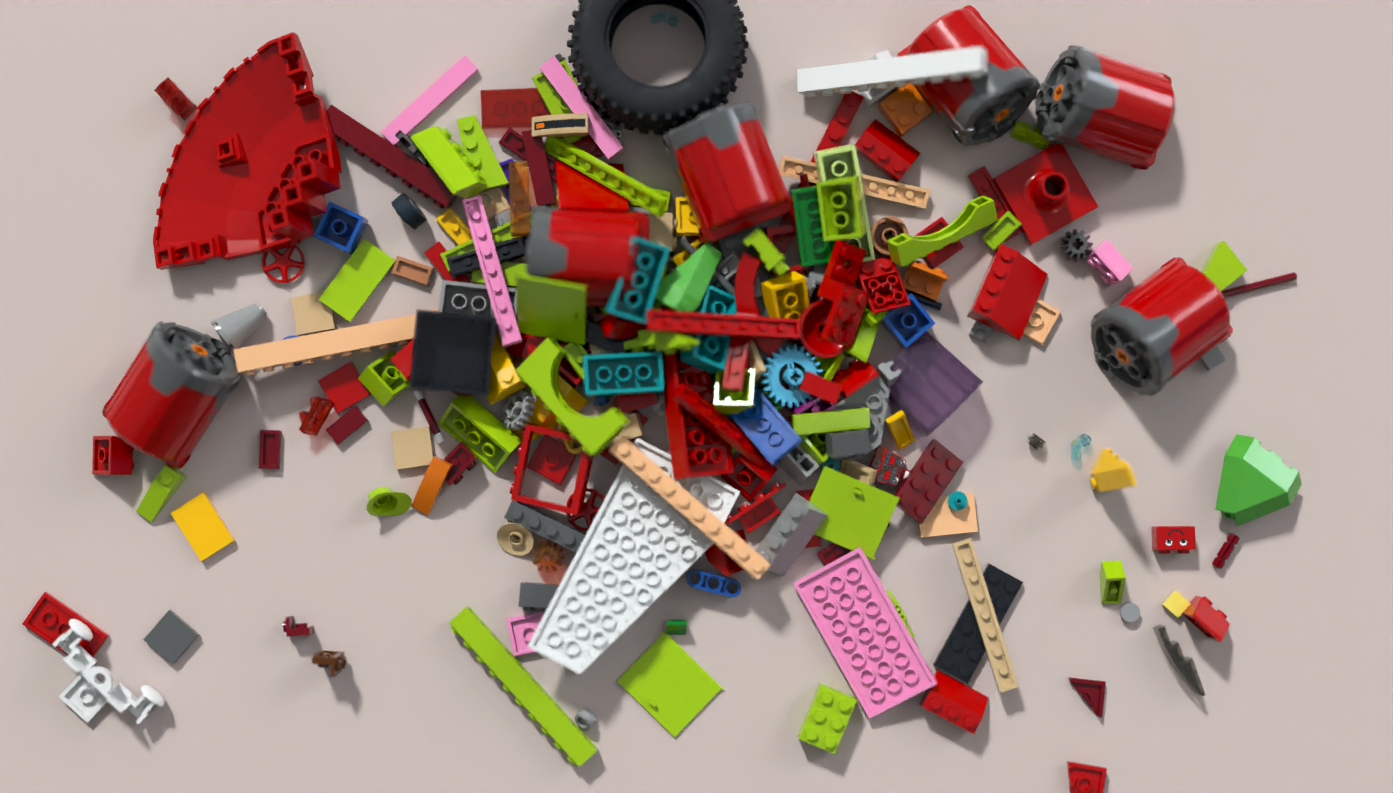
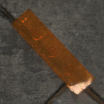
M528 161L509 162L511 236H529L531 229Z

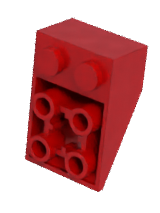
M890 256L861 264L855 283L858 289L870 293L867 305L873 314L910 305L896 265L891 261Z

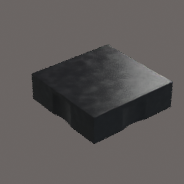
M416 309L409 389L455 391L461 394L488 396L491 375L490 359L494 346L496 318Z

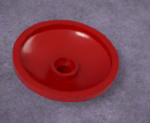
M831 300L813 302L805 308L799 318L801 329L800 341L802 345L812 355L821 358L835 357L847 348L820 339L822 333L819 331V327H825L834 302Z

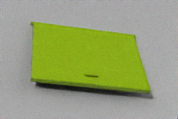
M516 273L517 317L520 334L554 338L556 340L585 345L586 287Z
M824 466L809 502L828 515L814 535L851 551L861 546L866 557L874 560L875 552L899 501V497Z
M663 630V634L617 682L665 729L676 737L720 690L723 691L724 689Z

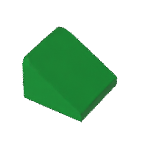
M668 620L667 634L686 635L687 621Z

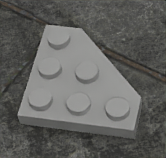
M880 375L836 404L837 407L833 409V411L869 408L870 428L865 429H868L870 451L882 443L890 389Z

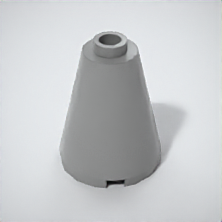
M252 304L214 319L210 323L212 326L217 325L215 331L228 348L232 346L233 349H238L266 320L265 315L267 313L261 305Z

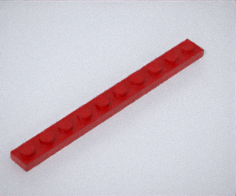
M853 91L849 94H844L816 151L840 146L864 99L863 96ZM813 155V157H812V159H811L810 162H814V163H815L814 155ZM801 181L797 189L802 188ZM809 182L810 187L817 186L816 183ZM794 209L782 216L778 226L795 224ZM795 233L772 236L773 244L780 253L785 255Z

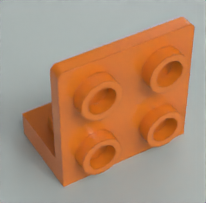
M916 261V263L912 262L908 266L902 283L905 290L937 301L942 285L948 280L949 276L945 275V271L934 268L932 270L927 268V264Z

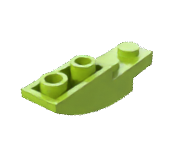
M647 330L638 331L639 339L623 342L624 350H632V353L644 352V348H648V350L664 351L665 354H674L677 349L688 351L692 350V346L700 345L699 340L684 333L649 332Z

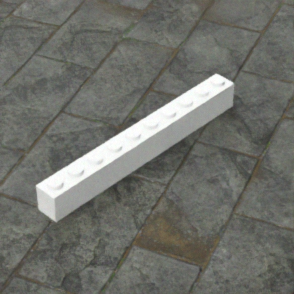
M979 46L797 69V92L804 95L805 98H814L816 94L832 96L834 95L833 92L849 94L851 90L866 92L869 91V88L875 87L876 89L883 90L887 89V86L892 85L894 87H905L909 83L923 85L926 81L941 83L943 79L959 81L962 80V77L968 76L972 79L981 78V75L988 74L987 50Z

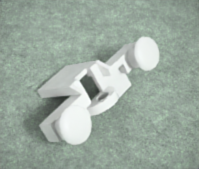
M77 619L69 620L71 628L52 644L54 647H61L68 654L63 661L76 673H80L61 693L59 698L87 723L107 702L120 713L128 709L138 718L137 724L141 723L152 712L150 709L154 705L160 707L164 705L162 695L149 685L141 686L143 695L138 699L121 682L114 687L113 676L109 670L104 667H94L97 660L79 645L83 638L86 640H92L93 638L91 630L83 622ZM98 673H102L105 676L104 683L96 678Z

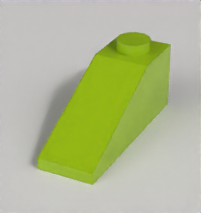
M165 465L152 482L136 512L152 523L187 476L177 468H170L168 465Z

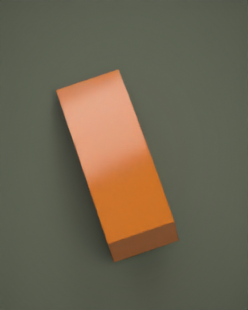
M437 456L433 457L411 507L426 515L430 514L453 464Z

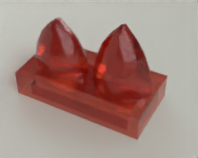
M318 396L311 397V409L309 412H299V419L302 424L299 430L303 434L317 436L335 403Z

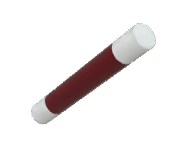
M413 392L437 443L444 442L442 433L422 392Z

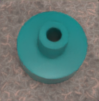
M832 457L827 458L821 463L822 471L824 466L830 468V464H832L831 469L838 472L840 470L839 460H834Z
M960 491L952 492L947 498L948 506L956 511L964 509L967 505L966 495Z

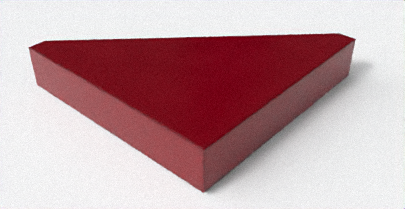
M1069 677L1070 683L1098 717H1102L1106 682Z

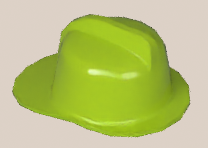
M378 487L368 493L369 501L366 505V510L372 516L401 515L410 509L412 499L406 493L393 492L388 487Z

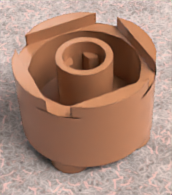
M888 216L878 220L873 225L870 232L874 253L881 257L890 256L885 237L888 233L891 234V238L902 233L909 235L907 227L902 220Z

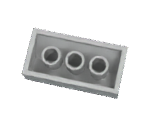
M797 493L794 494L755 550L771 564L767 571L785 576L828 515Z

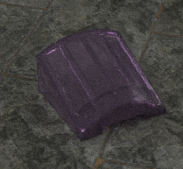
M926 331L892 360L894 366L890 370L895 372L900 369L902 373L895 381V384L889 388V403L898 412L902 410L907 421L923 437H926L941 425L983 381Z

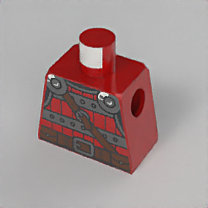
M879 445L876 447L869 465L870 468L877 470L874 482L897 486L899 479L905 480L910 470L904 468L906 460L883 446Z

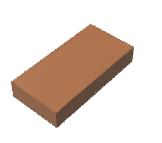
M397 256L391 274L428 287L434 268Z

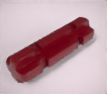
M1233 533L1229 534L1227 537L1228 541L1224 542L1217 554L1218 557H1215L1212 562L1218 569L1223 568L1225 565L1224 561L1228 560L1235 548L1234 545H1237L1240 540Z

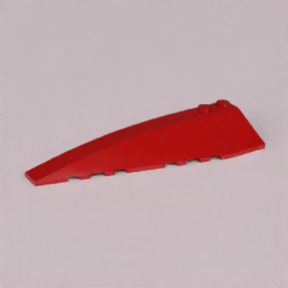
M662 305V311H670ZM677 349L674 354H665L662 351L664 402L674 480L734 473L731 445L674 400L678 386L683 383L715 409V393L711 388L712 381L709 373L680 361V349Z

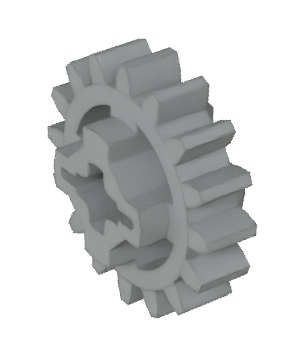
M523 389L515 392V394H511L509 399L506 398V404L502 405L503 411L500 412L503 415L500 419L504 422L503 426L513 431H519L521 427L524 428L526 421L530 422L529 416L534 414L532 409L535 408V405L532 403L535 399L532 398L531 393Z

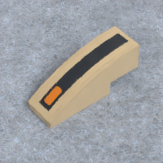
M588 113L532 117V137L589 135Z

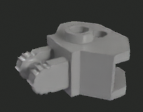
M825 264L813 265L804 274L808 297L810 298L813 293L812 299L814 302L826 299L817 295L824 277Z

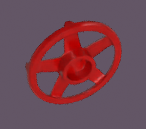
M297 245L288 247L283 254H280L277 250L270 251L275 258V262L266 266L268 252L263 253V272L274 282H292L303 272L305 258ZM294 248L299 252L301 262L291 260L290 256ZM290 267L300 268L293 278L288 279V269ZM280 269L282 280L274 278L269 272Z
M587 488L586 492L591 493L583 504L582 514L571 516L566 513L568 521L578 530L588 531L593 523L592 516L597 514L600 509L593 505L596 495L603 502L605 500L604 496L594 489ZM573 494L569 497L566 506H570ZM584 517L588 528L580 527L574 521Z

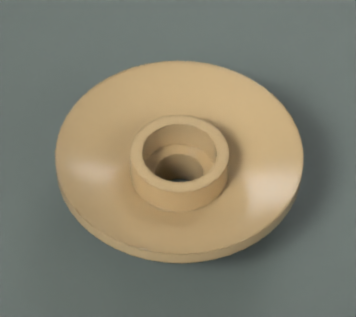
M514 522L503 524L497 532L499 545L512 555L522 556L528 554L534 546V537L531 531Z

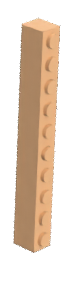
M416 314L233 349L238 373H243L244 376L256 374L255 371L258 370L271 372L275 370V367L291 368L294 367V363L302 362V365L314 363L313 360L321 358V361L332 360L335 355L348 357L352 356V352L368 353L371 352V348L379 347V350L391 348L390 345L397 343L398 346H405L414 337Z
M623 435L611 447L609 453L755 580H758L771 565Z

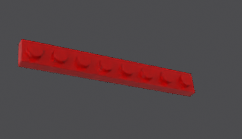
M648 310L646 312V325L649 332L799 340L801 338L800 319Z

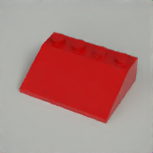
M1000 244L991 259L967 317L1020 341L1048 274L1018 251Z

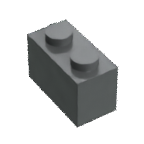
M868 429L825 433L827 456L834 458V460L846 459L845 456L850 455L854 458L863 457V453L870 452Z
M521 582L519 606L527 611H535V608H542V611L546 612L560 585Z

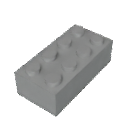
M442 280L439 312L495 317L486 285ZM507 288L517 321L516 288Z

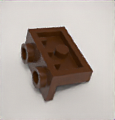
M320 650L312 656V664H317V667L328 668L331 665L330 676L335 677L342 669H345L346 657H343L344 652Z

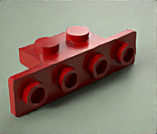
M780 482L775 483L770 487L771 491L764 495L762 492L753 498L755 502L748 505L745 503L737 509L739 512L734 516L730 513L724 524L728 525L739 518L747 532H752L781 513L771 496L787 485L785 483L780 484Z

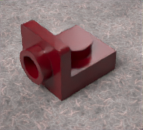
M288 616L285 618L286 621H283V630L286 632L287 637L314 634V626H308V623H298L294 627V616Z

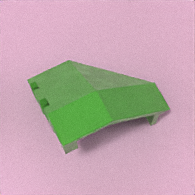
M1238 434L1224 456L1215 510L1221 511L1222 517L1234 519L1237 526L1291 505L1302 485L1299 471L1293 466L1289 468L1283 464L1281 457L1272 450L1267 451L1261 447V442L1256 438Z

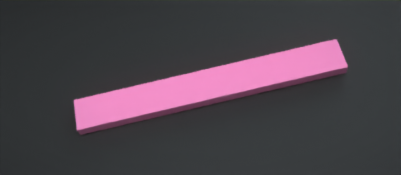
M478 195L462 200L503 347L522 342L481 196Z

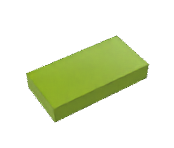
M1007 211L981 239L995 251L1022 223L1010 211Z

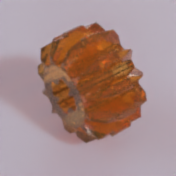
M547 540L546 547L544 542L541 541L540 546L542 549L537 546L534 547V550L539 553L532 554L533 558H538L533 564L536 565L540 562L539 571L546 566L545 572L549 573L550 566L553 571H556L555 564L558 566L563 565L558 560L565 558L564 555H558L559 552L563 551V548L556 550L557 543H554L551 547V540ZM546 551H550V555H553V559L551 558L549 562L547 558L543 557L547 553Z

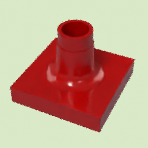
M1054 144L993 179L1012 214L1022 223L1020 228L1029 246L1098 208L1096 201L1066 149L1060 144ZM1045 181L1052 183L1056 187L1057 196H1051L1046 192L1044 188Z

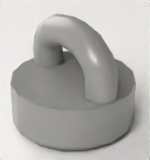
M582 709L576 714L575 722L581 729L589 730L595 724L596 717L589 709Z

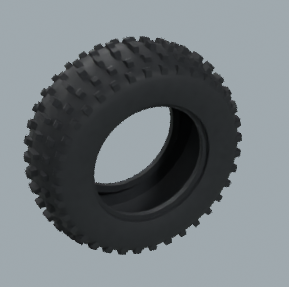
M578 0L580 3L578 6L579 10H573L572 16L575 18L574 25H569L568 32L572 33V40L567 41V47L571 48V54H573L568 56L569 63H572L573 69H575L572 71L573 78L577 77L578 83H581L578 85L580 92L583 91L585 96L589 95L587 98L589 105L592 103L594 108L598 106L597 112L606 118L611 116V123H615L618 126L623 123L625 124L624 129L631 131L637 128L640 134H648L649 131H653L655 135H663V131L669 132L672 129L679 128L698 119V116L718 108L721 102L726 105L729 92L735 93L737 90V86L734 84L737 78L743 77L741 64L747 63L746 51L744 49L748 48L746 35H744L747 33V26H744V20H740L744 17V14L740 10L739 5L735 6L738 3L737 0ZM649 5L672 6L685 12L698 25L705 41V49L698 65L685 78L664 86L645 85L628 77L617 66L611 55L614 34L620 23L637 9Z

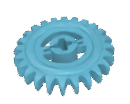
M795 344L791 350L789 345H785L784 351L779 347L778 354L772 352L773 359L766 358L769 365H764L766 372L762 376H765L766 379L761 381V383L767 384L764 391L770 390L768 398L774 396V403L780 400V406L784 407L785 403H787L788 408H792L793 403L795 407L799 408V401L802 404H806V398L812 400L811 394L800 390L797 386L802 383L804 375L800 369L794 368V362L803 368L805 374L808 371L818 375L823 370L816 368L821 364V362H814L817 356L812 355L809 357L810 352H804V346L797 350V345ZM785 364L786 369L783 371L782 378L786 384H789L790 390L785 389L779 381V372ZM794 373L796 374V377H794L792 380L790 379V376H793Z

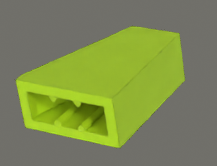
M1223 240L1214 246L1202 273L1211 279L1221 292L1244 274L1247 269Z
M867 308L863 311L851 347H847L842 352L846 356L864 363L868 360L880 324L879 321L871 327L864 320L869 310Z

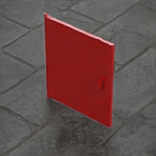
M558 160L555 161L559 210L629 212L628 199L566 163ZM606 163L624 173L623 164Z

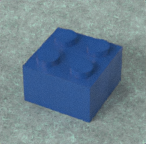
M329 202L327 213L323 214L313 237L352 255L368 220Z
M912 293L907 294L910 301L909 306L890 310L883 320L880 321L901 348H907L935 324Z

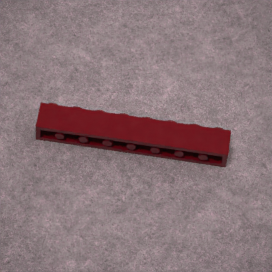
M330 105L327 114L333 134L339 138L337 140L339 143L346 147L348 145L354 147L356 154L361 157L366 155L370 158L369 162L378 168L380 165L386 168L385 172L393 178L396 176L403 179L401 183L410 189L414 186L418 189L417 193L427 199L429 196L434 199L433 204L443 209L446 207L448 209L452 206L458 196L452 194L435 171L338 108Z

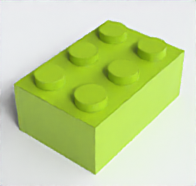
M819 682L797 735L798 739L835 754L857 699L854 696Z

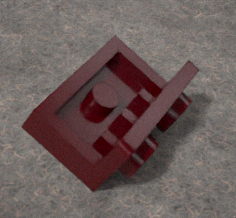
M460 442L444 459L453 464L446 478L449 486L453 483L457 485L464 478L462 474L466 470L471 471L477 464L475 461L478 457L463 442Z

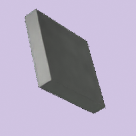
M169 610L143 640L173 665L197 639L199 634L172 610Z

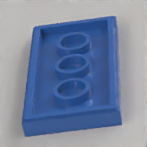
M754 386L753 407L738 414H729L772 466L803 442L756 386Z

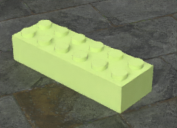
M849 144L815 151L814 158L819 182L859 176L866 234L863 237L840 239V241L866 250L863 262L875 260L855 145Z

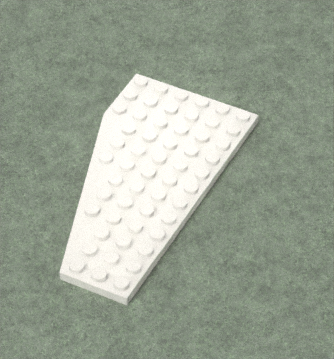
M637 438L634 446L674 480L671 455ZM623 465L528 647L581 674L714 543ZM712 476L674 480L723 523L740 491Z

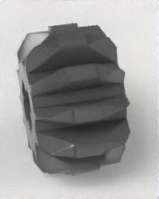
M1074 229L1072 233L1066 232V237L1060 239L1065 243L1059 245V248L1065 249L1062 255L1064 256L1068 253L1067 260L1069 261L1073 257L1075 262H1078L1080 257L1083 260L1086 259V254L1092 252L1088 247L1092 246L1093 243L1087 242L1090 239V235L1084 237L1085 231L1082 230L1078 234L1077 229ZM1075 242H1077L1076 244L1079 243L1080 246L1077 249H1075L1076 247H1073L1072 245Z

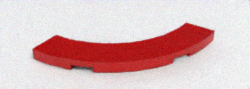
M744 251L740 259L735 277L737 311L739 314L761 317L754 287L762 260L747 251ZM752 337V340L772 358L771 353H777L784 341L783 339Z

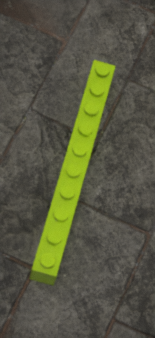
M467 606L449 622L452 632L457 636L460 634L464 639V645L469 650L473 649L478 654L476 658L483 665L485 663L488 665L490 674L495 679L499 678L503 682L502 687L508 693L512 692L516 696L515 701L522 708L525 706L529 711V717L534 722L538 721L542 725L541 730L548 737L550 735L553 737L555 746L560 751L564 750L568 754L567 759L573 765L577 764L580 767L597 751L598 748L517 658L514 657L470 606Z

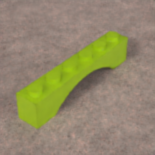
M982 195L967 202L962 212L953 222L930 235L913 236L902 233L887 240L891 261L901 267L907 266L912 261L924 258L933 251L941 250L950 243L958 242L962 237L972 235L981 228L989 227L992 223L998 221L994 200Z

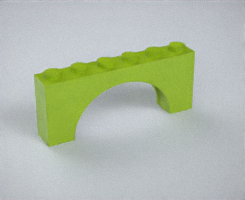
M547 337L516 369L519 378L524 384H528L532 388L531 392L537 398H541L544 401V407L557 416L556 420L570 430V436L574 440L580 441L583 445L582 449L588 455H599L631 422L618 408H611L600 416L588 417L576 412L566 403L558 386L557 375L560 362L567 352L554 338Z

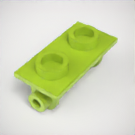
M1016 120L1010 137L1033 145L1036 148L1044 150L1047 148L1050 142L1043 138L1039 127L1036 126L1035 130L1032 131L1033 125L1022 120L1020 122Z

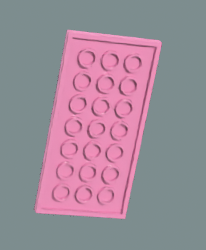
M861 546L793 583L869 719L937 684L933 673Z

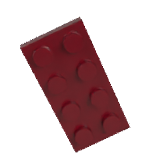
M932 439L894 494V496L899 497L896 506L918 524H922L963 464V461L936 439Z

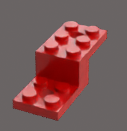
M836 240L817 294L834 301L820 339L850 348L870 293L853 287L866 250L840 240Z

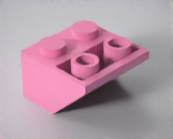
M1108 240L1102 242L1087 255L1088 264L1094 270L1097 269L1101 273L1100 277L1107 284L1110 283V285L1120 282L1133 269Z

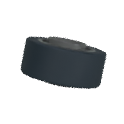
M405 193L400 194L391 202L400 218L414 230L427 220L420 207Z

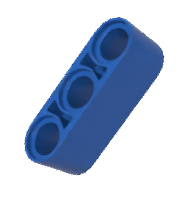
M693 569L687 574V583L693 588L728 597H736L741 592V585L735 579ZM693 573L699 574L701 577L700 582L692 583L689 579L690 575ZM711 578L719 580L717 588L709 587L708 582ZM730 583L738 585V590L735 593L727 591V586Z

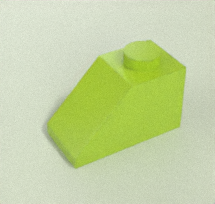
M1121 560L1102 561L1099 574L1101 603L1120 604L1126 580Z

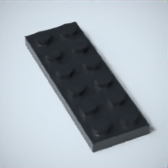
M988 563L983 571V577L1000 625L1023 582ZM969 599L933 665L967 684L986 651Z

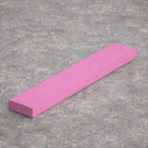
M464 55L386 126L381 133L396 146L400 142L395 136L399 130L407 136L478 71V68Z
M555 56L539 67L573 113H588L589 135L608 160L624 149L593 106L589 105L587 98L580 92L578 86Z

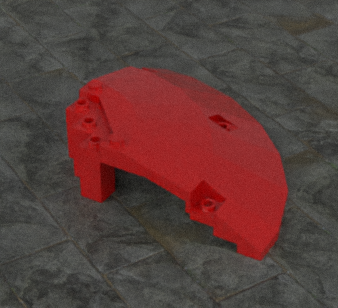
M292 32L268 41L257 49L258 52L251 58L246 57L243 59L244 63L237 68L232 67L223 77L225 80L221 85L213 88L215 92L209 98H205L198 106L199 112L195 119L189 121L183 132L185 134L180 145L176 144L171 156L174 158L171 168H167L168 176L166 182H162L158 194L161 197L160 208L156 210V215L159 217L158 225L154 227L153 235L157 269L164 270L200 265L218 257L229 261L284 249L301 243L302 239L313 236L311 217L327 213L324 194L341 189L339 174L342 173L340 156L323 97L314 93L312 80L314 74L296 33Z

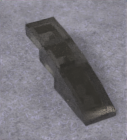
M1158 625L1153 627L1162 650L1182 680L1197 695L1205 696L1193 658L1183 656L1179 642H1170L1165 626Z

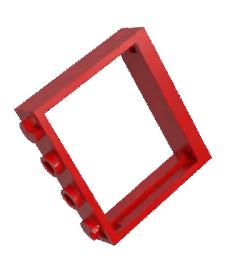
M533 423L526 424L521 433V438H523L522 446H519L517 453L519 461L514 468L515 481L510 487L511 500L572 515L582 514L594 456L588 455L584 450L581 455L571 506L521 495L533 432L580 443L579 440H574L567 431Z

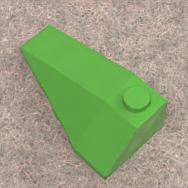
M709 243L701 246L689 256V259L677 266L671 274L665 276L659 282L654 299L670 311L694 313L702 300L722 253Z

